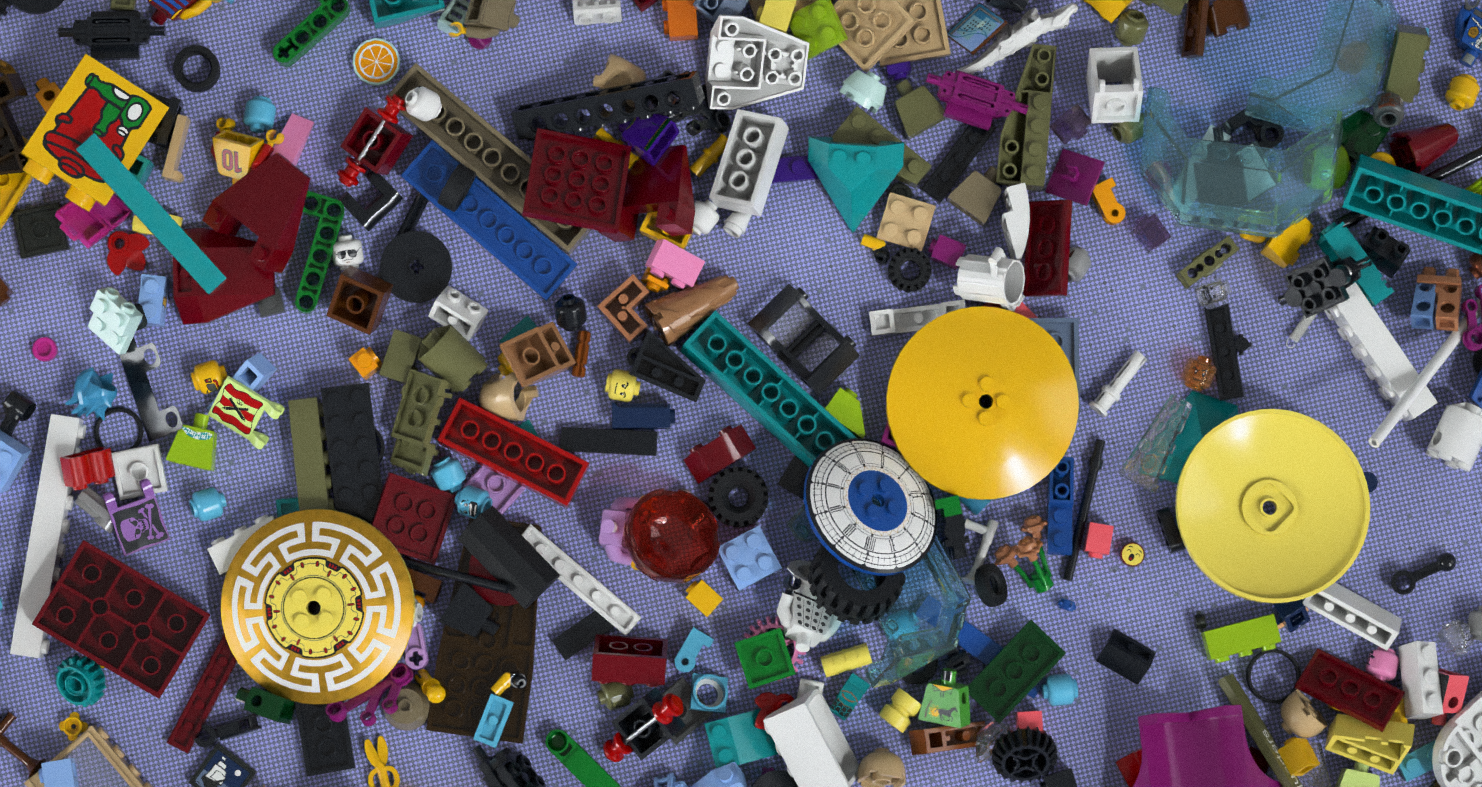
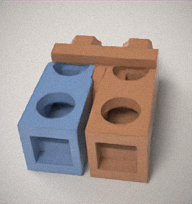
M1424 267L1422 273L1417 274V283L1411 309V328L1433 330L1435 308L1437 305L1436 330L1458 331L1462 281L1461 277H1459L1458 269L1449 268L1446 270L1445 276H1436L1435 268Z

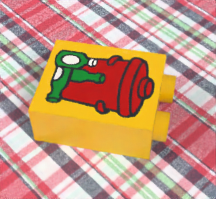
M85 54L22 150L21 154L29 159L22 170L45 185L49 184L54 175L70 185L64 197L90 212L95 202L104 207L109 202L114 191L75 149L95 133L129 170L169 107Z

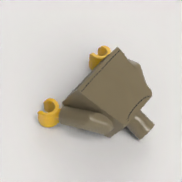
M470 0L464 21L467 27H463L459 22H453L449 26H456L459 32H450L448 35L456 38L461 34H466V37L487 39L497 36L499 32H507L509 27H517L520 18L513 13L516 0Z

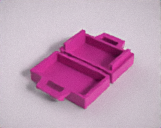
M113 194L106 206L103 207L95 202L90 212L69 201L56 211L55 217L62 223L59 228L72 241L79 239L89 249L106 236L109 231H112L129 218L132 211L122 200Z

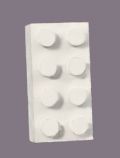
M737 109L709 196L718 208L761 217L789 130L782 118Z

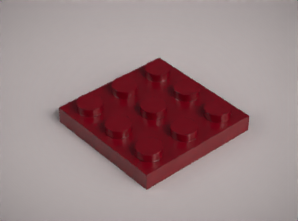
M389 472L371 525L383 533L399 553L435 565L455 507L456 495Z

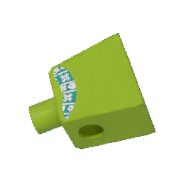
M195 413L192 426L183 424L182 429L178 430L168 452L167 461L214 472L217 433L207 430L210 416Z

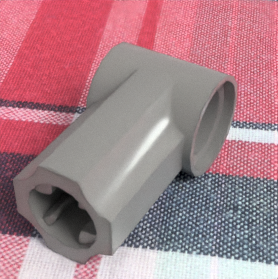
M90 487L86 488L77 497L75 503L92 516L99 526L111 534L114 527L103 498Z

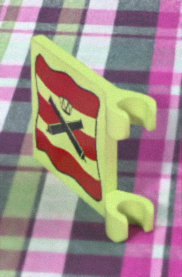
M228 376L208 416L248 439L257 449H262L269 441V437L254 431L265 411L271 418L278 419L283 414L285 408L279 403L269 401Z

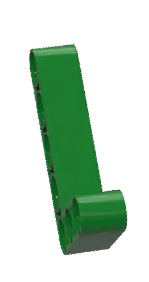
M307 191L306 199L313 198L317 201L318 205L313 210H308L304 207L302 214L319 219V223L295 299L296 309L302 314L312 313L317 306L332 257L333 245L337 240L345 210L341 201L311 191ZM329 206H338L341 213L337 217L329 216L327 213ZM323 228H330L334 236L329 240H324L320 236V231ZM316 251H323L326 253L327 259L322 263H318L313 259V254ZM309 274H317L320 282L315 286L309 285L306 282V277ZM304 296H308L313 300V305L308 309H304L299 305V300Z

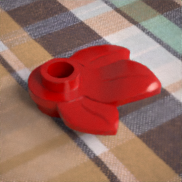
M123 231L113 232L107 240V246L110 250L107 256V264L110 270L117 276L123 272L126 266L136 271L144 270L146 259L142 251L150 246L148 239L139 233L128 235ZM123 239L124 245L118 248L116 241Z
M771 692L761 693L754 699L756 705L761 708L754 726L765 730L763 721L765 717L781 708L783 702L790 703L795 699L786 693L778 695Z

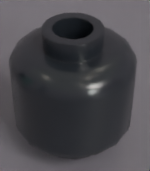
M565 294L554 305L557 325L565 331L579 330L587 320L585 304L580 297H576L573 294Z

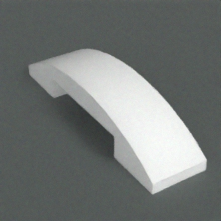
M965 300L894 310L870 311L872 336L917 332L937 317L965 308Z

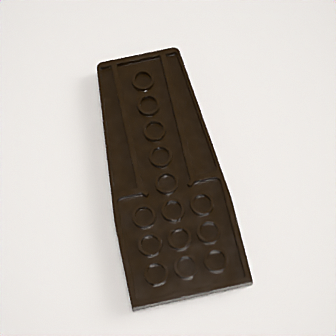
M470 518L468 525H470L475 519ZM508 521L520 534L530 525ZM531 524L542 533V528L539 525ZM464 546L457 571L469 574V562L472 554ZM455 580L450 603L463 582ZM467 584L475 591L471 584ZM538 598L526 610L519 603L510 606H499L489 603L494 608L490 618L501 624L494 637L481 630L475 638L444 625L434 678L445 689L446 696L440 703L430 702L426 730L474 737L491 693L497 695L490 688L505 672H520L527 679L526 686L522 689L507 687L499 696L514 702L499 741L523 744L534 670Z

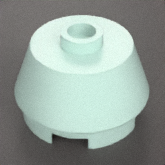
M857 69L842 82L844 84L839 92L876 114L880 106L883 107L887 87L879 83L881 79L879 76L870 71L865 74Z

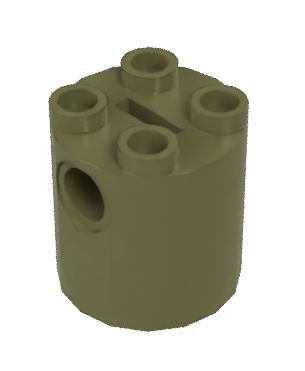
M452 325L434 328L421 340L418 360L436 377L448 380L447 383H451L449 390L452 393L463 392L472 383L469 379L475 374L479 375L488 366L485 362L486 359Z

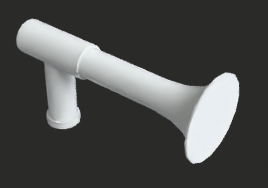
M968 518L966 519L965 528L983 534L971 571L965 577H960L962 581L975 586L976 569L983 565L999 522L989 519L987 525L984 526Z

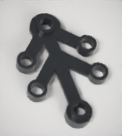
M667 70L658 75L657 78L671 76L675 74ZM706 84L701 86L705 97L703 101L705 100L707 108L701 102L699 107L694 110L685 111V108L669 114V118L674 123L681 121L684 117L699 114L707 119L700 122L694 119L687 123V132L692 136L708 129L721 134L726 132L730 126V118L724 111L708 107ZM671 91L676 97L681 98L677 91Z

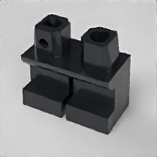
M1376 226L1372 228L1370 233L1367 232L1359 243L1373 263L1376 261L1374 264L1376 268L1390 278L1399 270L1411 251L1409 245L1403 241H1397L1389 235L1388 231Z

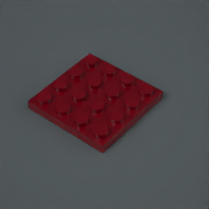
M537 128L522 216L617 234L632 146Z

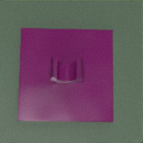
M1063 149L1045 193L1087 206L1105 162Z

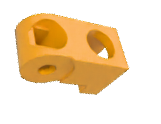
M1112 177L1095 185L1091 197L1103 220L1109 225H1117L1124 219L1126 212L1125 208L1117 202L1111 190L1116 186Z

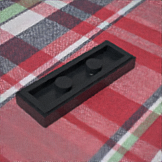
M594 611L553 639L552 642L563 658L568 660L594 642L596 634L604 635L614 626L597 611Z

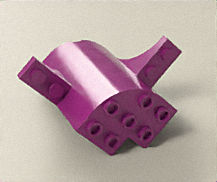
M1224 705L1193 712L1154 713L1138 716L1142 761L1138 778L1133 787H1282L1279 781L1265 775L1252 758L1246 741L1242 705Z

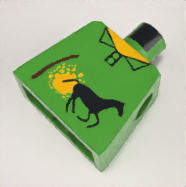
M943 668L941 679L928 682L918 720L956 728H962L970 724L969 687L966 684L956 683V669Z

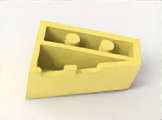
M1337 714L1328 727L1325 750L1393 775L1412 747L1415 725L1389 721L1385 730L1381 732L1350 715Z

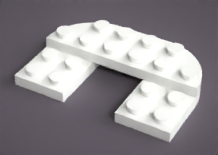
M1482 691L1444 725L1436 738L1432 752V766L1435 778L1441 787H1482Z

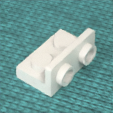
M572 0L575 25L622 21L620 0Z

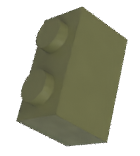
M394 329L379 375L405 385L409 370L418 371L415 365L419 356L422 338Z

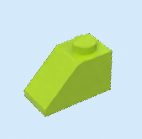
M847 387L845 390L839 388L825 409L853 435L863 439L865 437V429L860 401L856 399L858 395Z

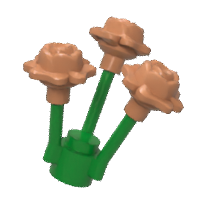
M1032 515L1024 519V525L1020 529L1022 532L1031 534L1032 537H1024L1018 542V546H1009L1008 544L1000 546L994 553L996 557L994 564L996 566L1008 564L1011 569L1014 568L1029 588L1034 587L1037 593H1043L1054 585L1050 578L1052 574L1048 568L1043 550V542L1041 541V531L1048 523L1047 520L1042 521L1039 515ZM1037 553H1039L1043 568L1040 567L1037 561ZM1015 554L1019 558L1028 557L1029 561L1033 563L1036 570L1030 574L1031 578L1020 568L1019 562L1014 558Z

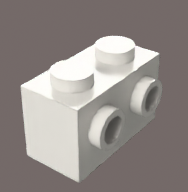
M448 285L435 300L428 317L443 326L452 325L467 341H470L481 327L489 310Z

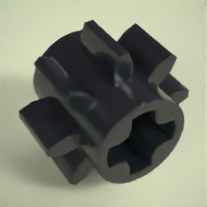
M957 647L947 650L948 656L943 658L946 668L956 669L958 677L968 673L966 667L972 665L965 649L958 651Z

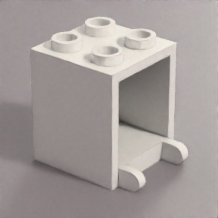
M1125 46L1089 48L1086 84L1091 123L1139 122L1143 85L1138 48ZM1105 82H1122V84L1105 85Z

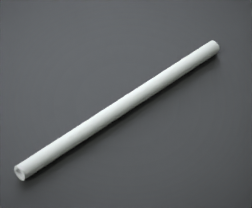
M1480 299L1476 301L1478 304L1476 319L1481 315ZM1466 315L1459 322L1458 331H1452L1369 438L1368 442L1371 446L1375 448L1380 446L1462 340V334L1467 329Z

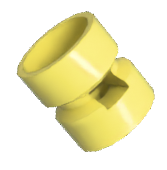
M898 688L891 697L892 704H886L878 715L898 731L904 733L911 723L909 718L915 717L920 712L921 704L904 690Z

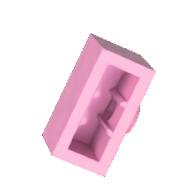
M660 239L656 241L645 266L651 269L650 273L659 278L665 276L672 280V285L684 289V287L694 286L705 261L665 239Z

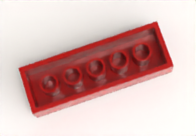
M460 397L437 439L440 445L568 509L589 468V462Z

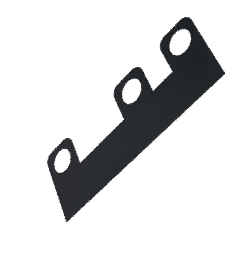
M135 304L136 309L143 314L142 322L136 330L138 331L147 326V319L143 307L140 304ZM133 336L126 354L119 356L148 440L151 442L182 429L183 423L177 407L170 406L159 411L146 374L147 371L159 367L161 364L156 345L149 343L137 348ZM147 349L153 350L156 355V360L153 364H148L145 361L144 353ZM168 412H173L177 416L178 422L175 427H170L166 422Z

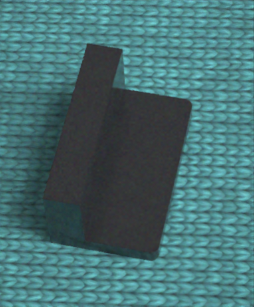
M1114 628L1096 661L1129 681L1139 684L1150 668L1156 652Z

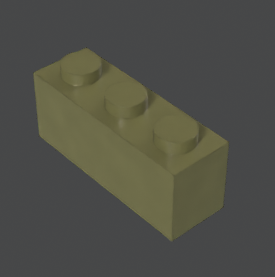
M1397 24L1382 93L1393 92L1398 94L1403 99V102L1413 103L1414 95H1418L1420 90L1419 73H1423L1425 69L1424 52L1429 50L1431 37H1428L1426 28Z

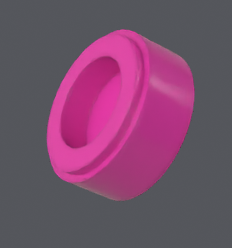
M41 337L34 342L32 352L38 360L48 362L56 357L58 347L52 339Z

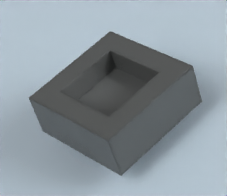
M279 288L275 289V295L258 302L261 318L286 313Z

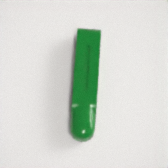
M555 729L548 733L545 740L548 750L585 787H621L565 731Z

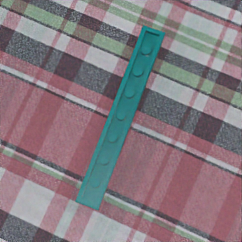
M95 133L75 149L207 294H210L226 279L223 273Z

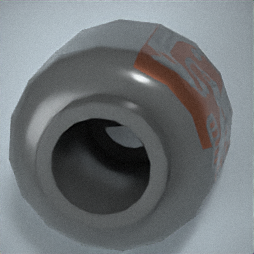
M1393 92L1381 93L1373 101V118L1378 125L1390 128L1402 122L1405 115L1404 103L1398 94Z

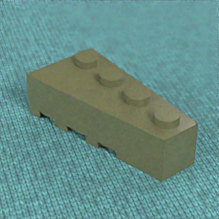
M856 106L832 136L833 142L878 145L880 141L902 142L858 106ZM904 144V166L894 179L916 188L930 171L932 165Z

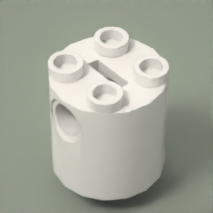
M1468 402L1447 405L1425 454L1437 460L1439 458L1445 460L1444 464L1458 470L1460 468L1470 472L1482 447V409Z

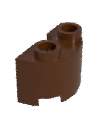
M1216 0L1212 2V5H1209L1206 36L1214 35V38L1227 34V29L1236 27L1237 30H1242L1250 26L1251 19L1244 0Z

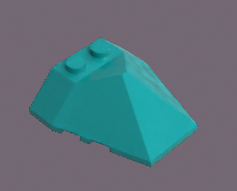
M1192 390L1147 450L1140 474L1160 481L1166 480L1178 484L1182 468L1196 444L1213 428L1225 420L1238 415V405L1220 401L1217 398Z

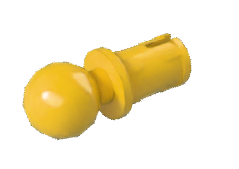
M426 669L418 670L417 672L421 678L415 674L414 679L422 687L423 694L432 703L442 702L446 696L445 689L437 679L431 677Z

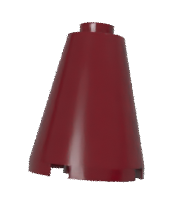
M1449 123L1397 131L1390 136V138L1393 137V141L1389 143V149L1397 167H1403V169L1419 174L1455 146L1459 134L1457 129Z

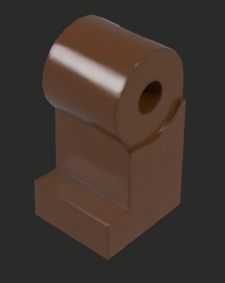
M408 568L413 588L426 594L425 601L436 604L444 582Z

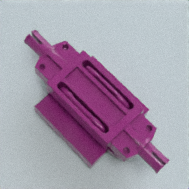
M956 70L955 73L946 71L942 77L928 73L926 77V83L939 86L937 96L946 103L943 113L944 117L988 131L993 118L1007 117L1012 110L1024 115L1028 111L1029 105L1015 101V93L1005 90V86L959 70Z

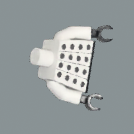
M787 576L783 580V586L786 590L782 592L777 615L783 626L784 635L796 641V650L807 652L810 647H816L819 642H825L833 636L842 622L837 620V616L833 614L829 616L825 613L826 609L823 606L819 607L815 599L795 591L793 592V590L800 588L801 579H795L793 586H791L792 576Z

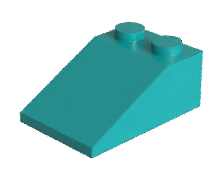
M369 0L375 29L399 24L445 8L443 0Z
M761 709L704 723L716 769L732 762L741 765L778 754L771 735L766 730L758 729L754 726L756 717Z

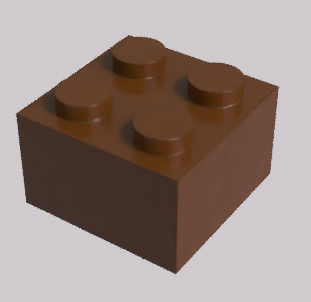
M349 266L340 274L326 316L370 335L380 325L393 284L353 266Z

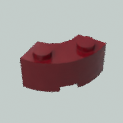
M742 424L735 428L729 425L718 432L720 436L705 446L700 443L689 450L691 454L683 460L698 484L756 449Z

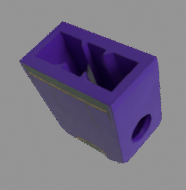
M653 114L652 117L643 120L636 117L632 121L619 124V131L622 132V139L625 144L632 146L631 151L652 166H655L680 133L676 124L668 116Z

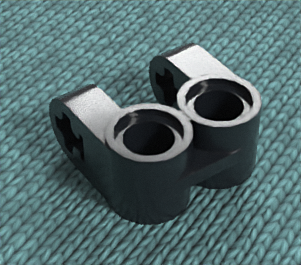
M1262 102L1253 103L1222 124L1228 135L1246 124L1257 137V142L1264 154L1275 148L1284 137L1283 128L1276 123L1269 107ZM1252 111H1259L1263 116L1262 121L1254 120L1252 118ZM1265 131H1273L1276 135L1275 141H1269L1265 137Z

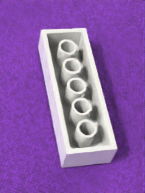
M1355 282L1346 288L1350 297L1348 300L1324 310V312L1331 321L1334 320L1339 327L1337 331L1342 339L1349 341L1353 347L1351 352L1358 361L1362 360L1366 366L1364 370L1367 376L1372 381L1375 379L1380 387L1378 388L1380 395L1385 400H1389L1394 407L1419 374ZM1425 386L1401 417L1404 423L1416 418L1438 403L1427 386Z

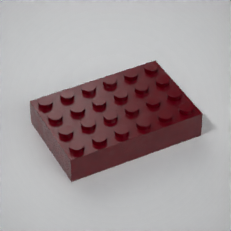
M83 540L32 625L160 699L210 617V614Z

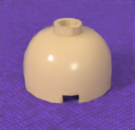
M1295 690L1283 701L1281 717L1284 722L1281 723V726L1289 735L1294 733L1301 738H1311L1320 734L1328 725L1320 711H1316L1312 707L1310 699L1300 690Z
M877 748L875 752L867 754L861 760L858 766L857 782H861L862 787H885V785L903 787L906 784L904 763L899 756L889 752V749Z

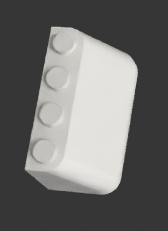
M812 690L765 717L763 720L765 730L773 738L777 753L783 757L787 765V771L794 778L798 787H851L857 778L859 764L819 690Z

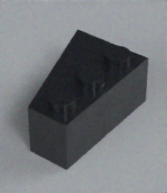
M646 329L630 366L629 374L697 402L706 380L651 331Z

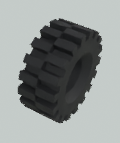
M738 466L727 468L718 474L711 483L708 493V501L712 513L719 521L734 528L747 527L757 522L764 514L769 499L768 488L763 478L754 470ZM742 488L747 492L748 500L746 504L737 507L730 503L729 493L733 489Z

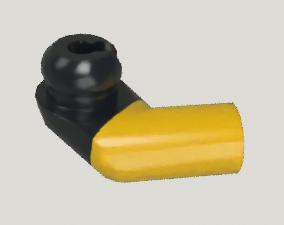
M864 233L860 245L871 248L875 261L879 264H885L890 258L886 242Z
M505 672L490 689L500 696L507 687L524 688L527 684V679L520 672Z

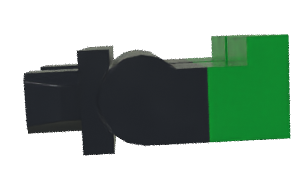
M959 495L933 500L935 510H940L943 523L941 535L945 540L941 541L942 548L948 547L950 560L967 557L965 543H970L969 536H964L965 524Z

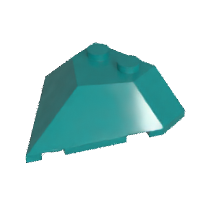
M809 136L808 162L853 233L904 166L905 142L880 141L878 145L833 142L832 137Z

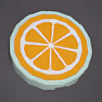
M373 38L366 40L358 46L354 53L353 67L355 73L361 81L370 86L386 85L400 71L401 60L399 53L392 43L384 39Z

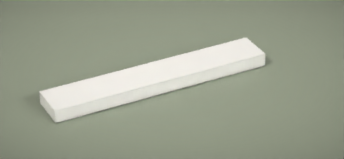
M530 524L521 534L561 575L558 579L625 636L642 618L533 525Z

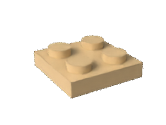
M890 192L876 238L923 251L936 205Z

